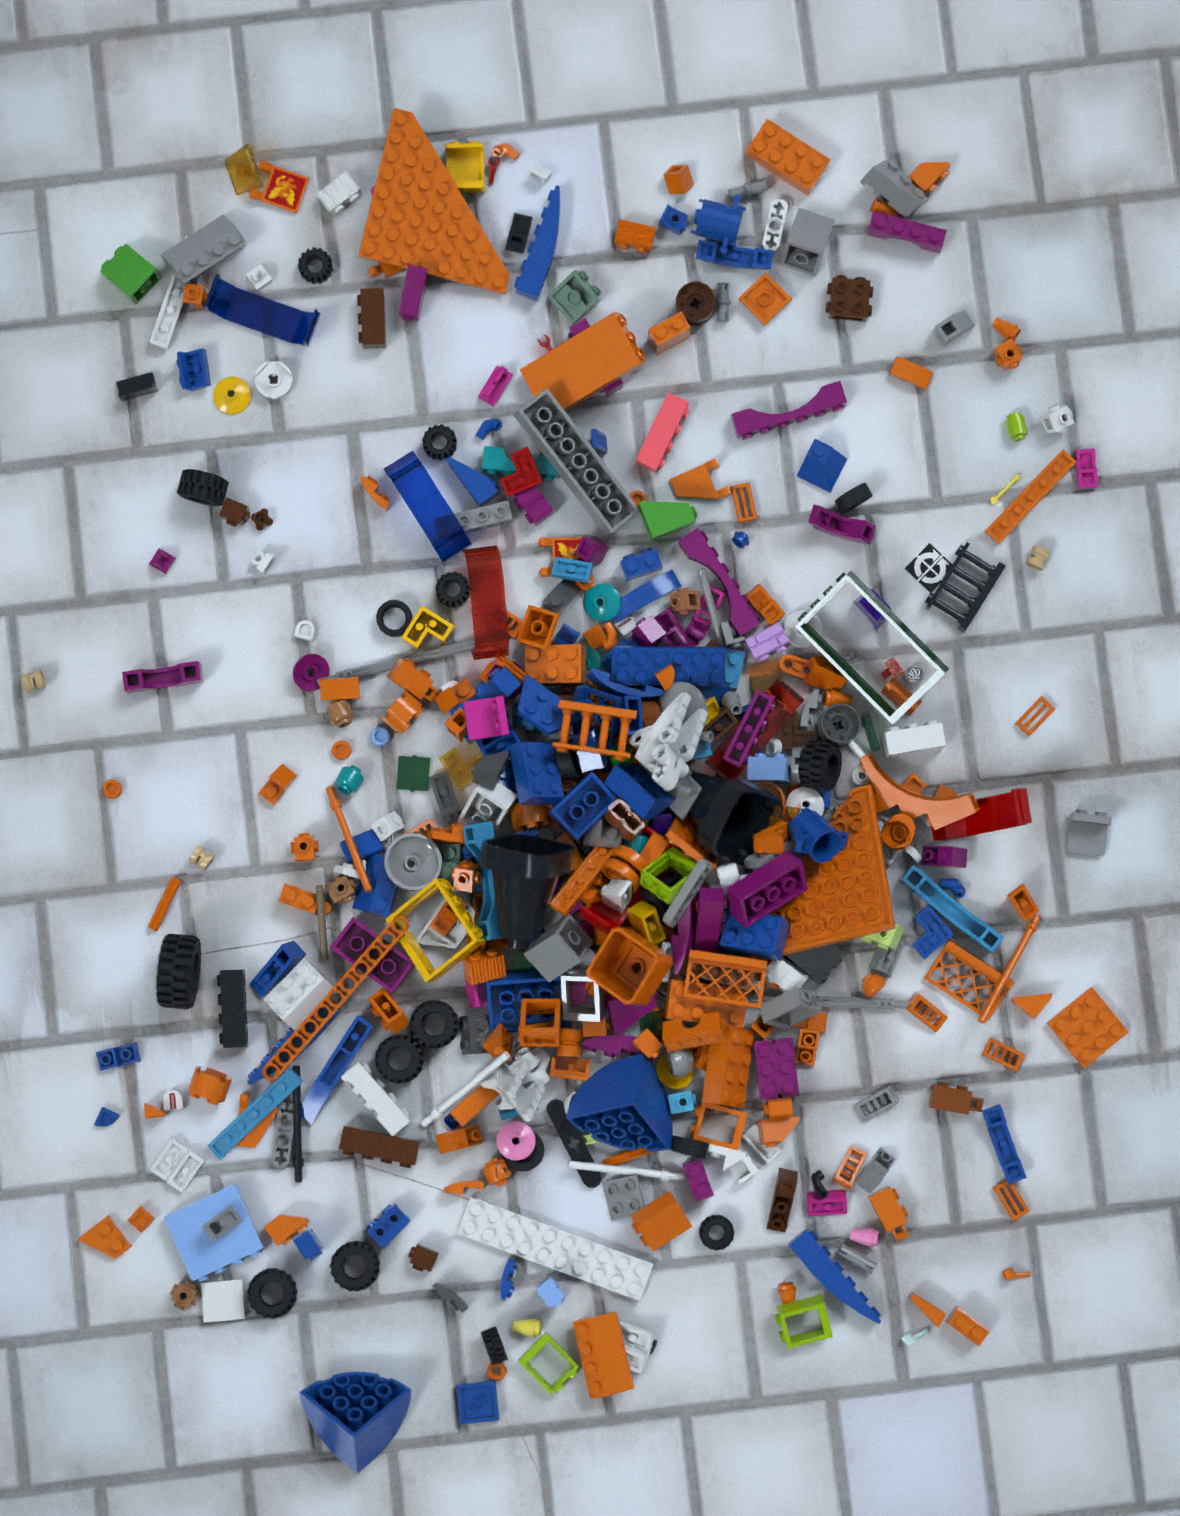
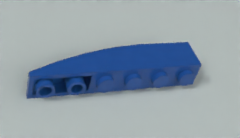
M558 185L549 192L547 200L550 202L548 207L543 208L541 213L543 220L541 225L537 224L534 235H536L535 241L530 242L527 250L529 253L528 259H524L521 265L523 272L521 277L517 276L514 283L516 294L534 301H538L556 249L560 220V186Z
M325 1007L320 1008V1017L326 1018L328 1016V1010ZM340 1008L334 1014V1016L327 1022V1024L320 1030V1032L313 1038V1040L306 1046V1048L301 1053H303L315 1040L318 1039V1037L325 1031V1029L343 1010L342 1008ZM308 1022L306 1030L309 1033L315 1031V1024ZM290 1027L286 1032L288 1036L284 1040L280 1039L273 1046L275 1048L274 1052L271 1055L267 1053L260 1061L262 1063L258 1070L254 1068L247 1076L250 1078L247 1081L249 1085L264 1078L262 1074L264 1066L296 1030ZM295 1037L293 1044L300 1048L303 1041L300 1037ZM283 1051L280 1058L283 1062H288L290 1055ZM270 1066L267 1070L269 1075L277 1071L273 1066Z
M359 1015L356 1016L301 1103V1118L311 1124L313 1123L375 1025Z
M805 1229L788 1243L809 1271L831 1293L861 1315L878 1324L882 1322L879 1319L881 1314L874 1306L872 1308L869 1307L866 1303L869 1299L862 1291L858 1293L855 1290V1282L850 1276L846 1278L842 1274L844 1270L837 1260L833 1263L829 1258L831 1253L825 1246L820 1247L816 1242L819 1238L812 1230L808 1232Z

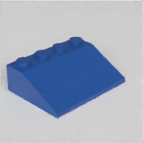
M537 969L506 970V977L486 982L490 1034L500 1023L510 1033L518 1032L522 999H561V1029L567 1028V1020H563L561 975L548 982ZM527 1014L526 1025L555 1021V1014Z

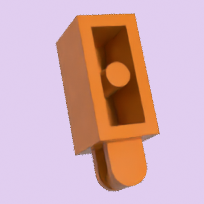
M399 658L386 677L404 690H407L415 698L421 700L424 697L432 703L439 694V691L431 686L434 682L429 678L431 674L424 669L420 671L414 667L416 664L410 659L406 658L404 660ZM428 689H431L430 693L427 696L426 692L428 691Z
M284 883L279 902L317 915L316 894ZM324 901L325 914H329L332 911V905Z
M887 1186L869 1195L868 1198L886 1232L891 1231L897 1242L909 1236L904 1226V1223L908 1222L906 1217L909 1215L904 1206L900 1207L897 1201L899 1195L895 1188L891 1189L890 1186ZM901 1226L902 1231L896 1233L894 1229Z

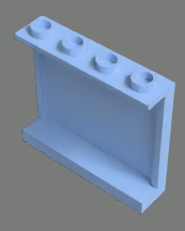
M237 1183L163 1217L191 1280L197 1279L198 1283L208 1279V1274L213 1271L218 1274L227 1270L226 1265L233 1263L235 1266L244 1262L243 1257L247 1255L254 1257L261 1254V1249L265 1247L240 1196ZM232 1205L243 1222L212 1242L202 1225Z

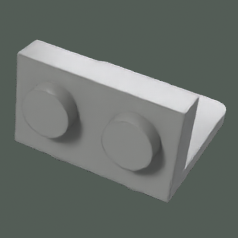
M1076 810V813H1071L1066 850L1070 853L1103 856L1106 849L1108 825H1111L1112 817L1107 816L1105 812H1095V815L1087 814V810Z

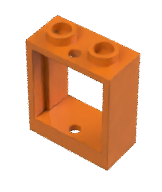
M522 999L519 1032L520 1046L559 1047L561 999ZM527 1014H555L554 1027H526Z
M701 1102V1105L697 1104L695 1116H698L696 1124L692 1123L690 1134L693 1135L692 1139L738 1151L747 1113L711 1103ZM706 1107L738 1115L731 1144L699 1136Z

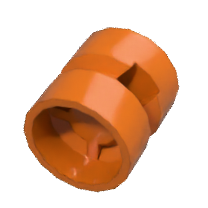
M560 1028V1045L557 1047L556 1056L581 1057L582 1046L579 1045V1042L582 1041L583 1030Z

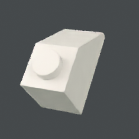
M612 879L601 890L602 902L622 913L632 900V882L629 880Z

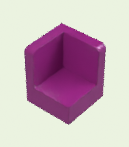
M583 536L575 553L586 562L601 563L609 546L597 537Z

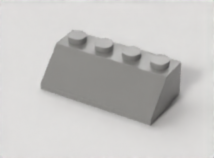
M221 215L162 253L161 257L181 287L242 249L247 242L237 227L227 217Z

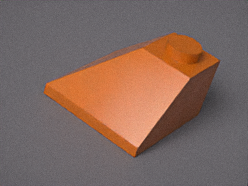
M528 605L516 641L548 651L560 614Z

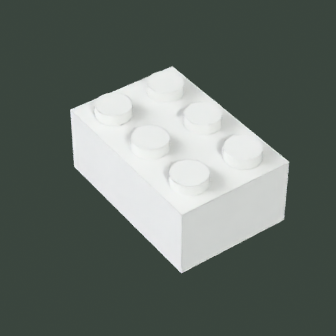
M937 720L925 722L923 726L919 727L918 723L906 725L901 730H899V727L888 728L882 735L885 759L939 750L946 746L942 723H937Z
M499 782L494 790L477 785L457 822L469 825L492 821L495 835L518 795Z
M303 958L267 995L264 1001L287 1025L296 1030L334 986L311 963Z

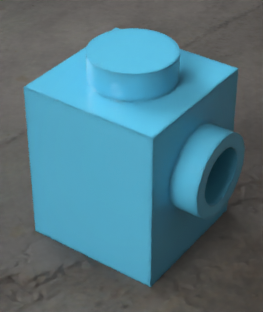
M691 1091L667 1095L671 1114L694 1110V1106L697 1105L695 1094H691Z

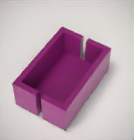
M792 1037L774 1039L773 1044L771 1040L753 1042L759 1099L778 1098V1094L781 1097L799 1096Z

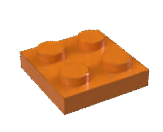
M765 272L738 300L765 326L792 301V298Z

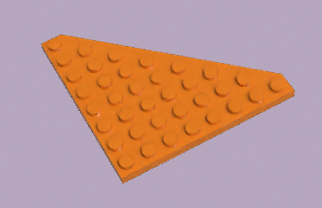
M394 108L358 257L407 269L408 265L426 268L428 275L506 294L510 274L414 114Z
M871 784L851 789L848 794L849 797L843 805L839 806L832 816V821L829 823L836 830L849 833L847 844L843 851L839 850L835 857L823 863L815 862L805 854L802 861L808 890L769 914L782 916L790 924L782 956L896 929ZM744 955V958L767 960L765 958Z

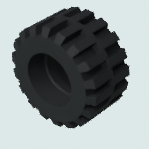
M185 469L182 470L177 494L184 499L199 504L223 506L229 482L212 473Z
M810 740L806 744L799 763L800 780L805 787L831 790L837 784L842 767V755L838 745L833 742Z
M425 1001L418 1005L412 1013L410 1031L420 1045L433 1049L442 1048L450 1044L458 1033V1016L454 1009L443 1001ZM439 1013L444 1017L446 1027L440 1035L431 1036L425 1032L423 1021L428 1014Z
M394 1035L386 1038L380 1043L375 1053L377 1071L387 1081L397 1084L406 1083L416 1078L424 1064V1053L421 1046L416 1040L405 1035ZM404 1048L410 1053L411 1063L408 1068L397 1071L389 1065L388 1056L393 1049Z
M359 1241L348 1242L338 1248L332 1256L330 1264L331 1276L334 1277L335 1283H338L342 1289L345 1288L347 1291L356 1292L368 1288L376 1280L380 1271V1260L378 1259L377 1252L373 1250L374 1248L365 1242ZM350 1255H360L365 1259L367 1269L361 1277L353 1278L345 1272L344 1262Z
M278 1268L265 1269L255 1275L252 1281H250L249 1288L247 1289V1300L251 1304V1309H254L257 1315L260 1314L263 1318L275 1319L285 1315L293 1308L297 1300V1284L285 1270H279ZM268 1282L278 1283L284 1291L282 1301L276 1305H270L262 1298V1287Z

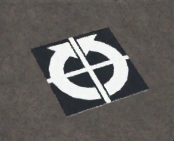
M929 543L905 569L932 593L942 582L952 564Z

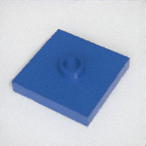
M495 1380L456 1385L460 1425L499 1420Z

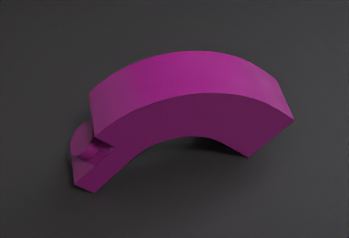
M813 505L808 522L814 525L815 529L826 534L864 544H871L876 528L875 525L866 520L844 517L820 505Z

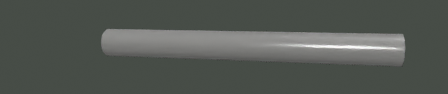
M705 568L698 569L717 643H723L725 640Z

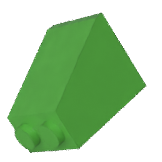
M127 244L123 247H118L111 260H106L100 270L101 274L135 305L161 279L157 269Z
M641 501L638 503L640 515L651 541L694 525L696 517H698L694 506L690 507L689 503Z

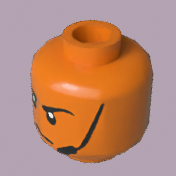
M496 1157L484 1164L483 1173L489 1185L497 1184L500 1187L508 1183L507 1178L511 1176V1171L504 1159Z

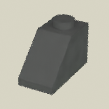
M563 579L542 601L543 605L549 611L560 614L581 589L576 585V582Z
M503 751L482 756L479 763H474L471 771L474 774L472 782L494 790L507 766L510 752Z

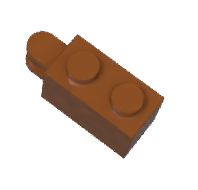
M938 1081L937 1085L932 1084L928 1107L968 1115L969 1110L982 1112L984 1099L972 1097V1092L968 1091V1087L957 1085L955 1089L950 1088L949 1083ZM971 1100H976L974 1108L970 1107Z

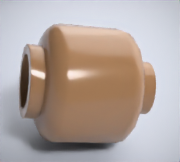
M340 699L330 701L326 713L331 724L338 726V728L350 725L354 718V713L349 702Z

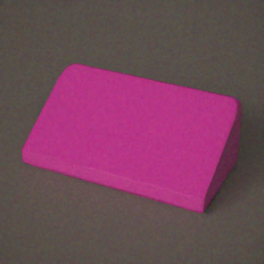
M845 1190L828 1191L826 1198H820L816 1192H807L808 1216L847 1214Z

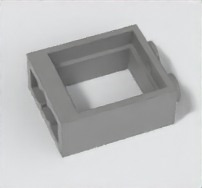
M571 968L561 975L563 1020L601 1022L606 1016L605 989L594 982L595 1008L571 1007L570 981H594L587 977L586 970L582 971L578 968Z
M795 987L761 1004L760 1012L763 1023L788 1029L822 1012L821 999L817 993Z

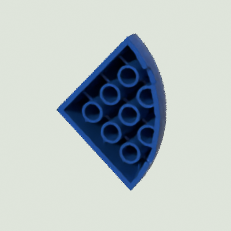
M643 1053L619 1059L598 1070L579 1088L570 1103L566 1118L580 1131L585 1130L592 1134L591 1138L632 1151H636V1148H647V1152L664 1151L672 1147L673 1125L668 1097L663 1083L657 1077L655 1068Z
M369 1372L332 1375V1378L324 1381L318 1380L299 1392L304 1412L318 1436L332 1453L356 1474L369 1465L393 1439L404 1421L411 1400V1389L395 1379L379 1377V1374Z

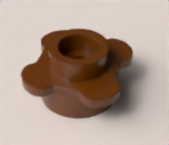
M263 508L256 514L253 513L251 515V520L255 522V528L258 531L273 524V520L268 516L267 509Z

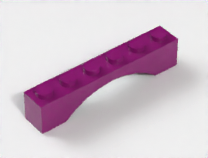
M841 381L822 386L808 403L791 412L768 414L749 408L731 414V421L737 439L742 438V440H746L759 432L760 434L769 433L775 427L782 429L790 426L789 423L795 421L797 423L805 422L811 416L818 418L826 415L825 412L831 410L833 412L841 411L846 406L847 400Z
M697 528L679 539L678 545L689 560L707 567L721 581L730 604L729 623L733 625L738 637H742L760 625L759 620L761 619L755 610L751 611L749 608L750 602L745 594L741 595L738 591L740 587L734 578L730 579L727 574L729 573L727 566L724 562L720 563L717 559L719 555L714 547L710 548L708 545V537L704 531L700 532Z

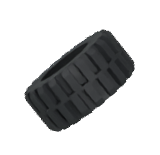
M170 933L164 936L158 957L156 975L157 1003L165 1008L190 1009L196 1001L200 980V939L194 935Z

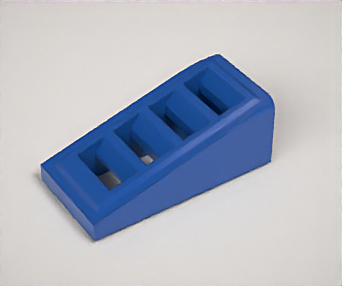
M592 429L591 443L593 449L597 454H606L608 452L606 435L597 429Z

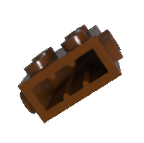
M837 275L836 278L833 277L831 283L827 285V294H830V302L826 301L825 313H829L828 319L866 322L868 316L871 317L872 305H869V298L873 297V287L870 286L871 280H866L865 277L847 279V276Z

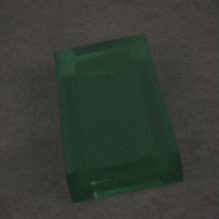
M869 712L862 714L861 721L871 752L879 751L880 746Z

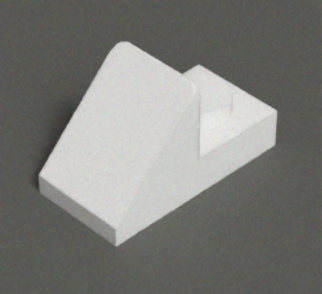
M709 1144L708 1147L710 1156L721 1158L722 1155H725L722 1171L739 1162L747 1155L746 1152Z

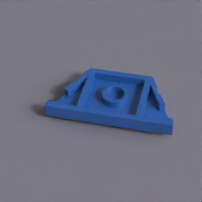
M526 675L517 714L549 736L562 728L564 713L558 708L559 700L562 699L532 677ZM574 712L571 715L570 725L578 722L581 724L583 716Z

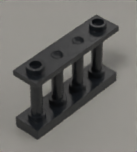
M968 542L964 546H959L955 552L957 558L936 592L934 594L930 593L925 601L927 603L926 610H929L934 605L958 620L960 625L957 629L962 632L967 630L1006 567L1001 562L997 566H991L967 551L970 545ZM964 557L988 572L987 574L990 577L987 582H981L957 567L960 559ZM954 573L978 588L977 590L980 593L977 598H971L947 583L950 575ZM944 589L968 604L967 606L970 609L967 614H961L937 599L940 591Z

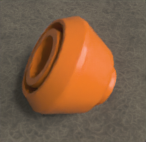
M868 973L861 980L863 982L861 986L864 994L870 998L877 994L886 984V979L876 973L873 975Z

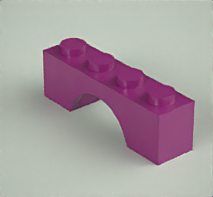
M873 211L867 235L881 239L905 240L918 245L923 250L940 254L947 230Z
M199 661L180 663L167 668L138 669L122 672L124 691L127 693L204 683L202 667Z

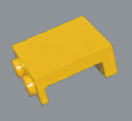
M452 141L450 144H446L447 171L460 193H485L483 143L469 141L467 144H461L459 141Z

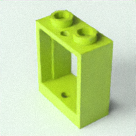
M671 847L641 870L640 884L645 889L654 893L659 899L667 904H671L697 863L676 848ZM669 866L684 876L681 881L671 888L655 878Z
M821 1294L776 1306L778 1313L774 1314L777 1326L781 1325L782 1331H779L782 1343H786L788 1349L833 1337ZM817 1309L821 1328L789 1336L785 1321L786 1317Z
M547 1332L518 1359L521 1365L551 1395L554 1392L558 1394L565 1386L563 1382L568 1377L570 1380L573 1379L579 1372L577 1370L579 1364ZM548 1342L572 1365L552 1386L529 1363Z

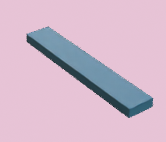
M291 1067L288 1068L207 1146L221 1160L304 1081Z

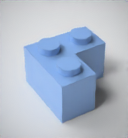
M755 753L754 757H748L747 780L752 782L770 781L775 784H790L791 768L787 766L788 756H785V754H773V757H766V754Z

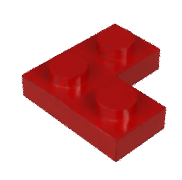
M528 446L510 453L517 471L500 478L507 497L543 482Z

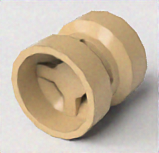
M1033 545L1031 549L1032 554L1025 563L1034 569L1043 571L1045 567L1044 561L1049 558L1050 552L1040 546Z
M41 669L35 670L32 674H22V681L27 693L32 692L35 688L42 689L46 687Z
M198 845L188 861L192 864L196 863L201 870L205 871L215 856L210 852H205L204 848Z

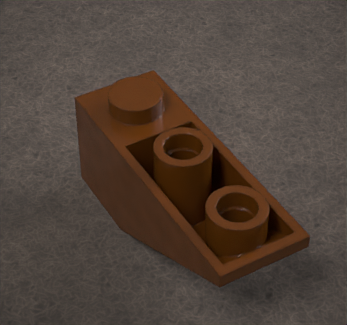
M779 1168L766 1229L786 1232L797 1186L798 1171Z

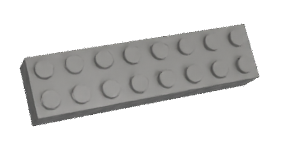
M548 388L513 414L605 536L614 532L640 511Z

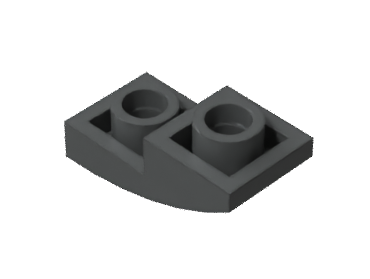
M437 1282L433 1285L434 1290L432 1292L438 1300L442 1298L445 1302L451 1297V1305L456 1311L460 1309L462 1313L469 1308L466 1302L450 1288Z

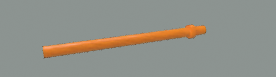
M1034 915L1030 923H1027L1025 933L978 1018L980 1023L985 1024L1032 934L1037 931V925L1041 919L1038 915Z

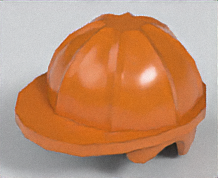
M906 814L892 816L882 828L881 838L883 843L895 851L906 849L910 846L915 835L916 826L914 820Z

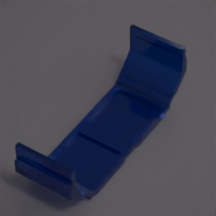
M216 274L204 305L205 310L229 322L288 343L308 347L321 316L317 309L314 312H305L237 288L222 280L219 274Z
M413 451L384 468L385 474L395 485L442 563L447 562L472 546L458 519Z

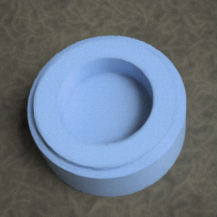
M376 727L372 730L371 741L376 746H385L389 742L390 734L386 728Z

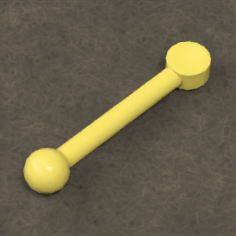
M1015 474L1013 480L995 497L990 499V503L993 505L997 504L998 499L1015 482L1020 481V475Z

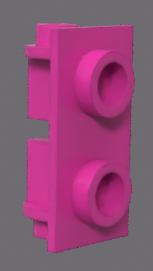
M496 365L479 393L478 398L494 407L513 374L508 372V369Z
M465 981L468 1008L488 1006L485 983L471 986Z

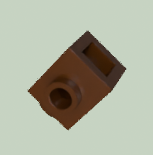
M226 497L219 515L227 520V524L236 527L237 525L243 526L244 522L247 523L251 512H249L247 505Z
M417 1244L416 1247L412 1246L408 1257L411 1260L409 1263L413 1264L412 1268L423 1272L425 1269L431 1272L439 1252Z

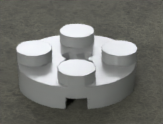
M793 747L792 756H788L787 766L791 768L789 776L790 785H803L800 780L799 763L804 747Z

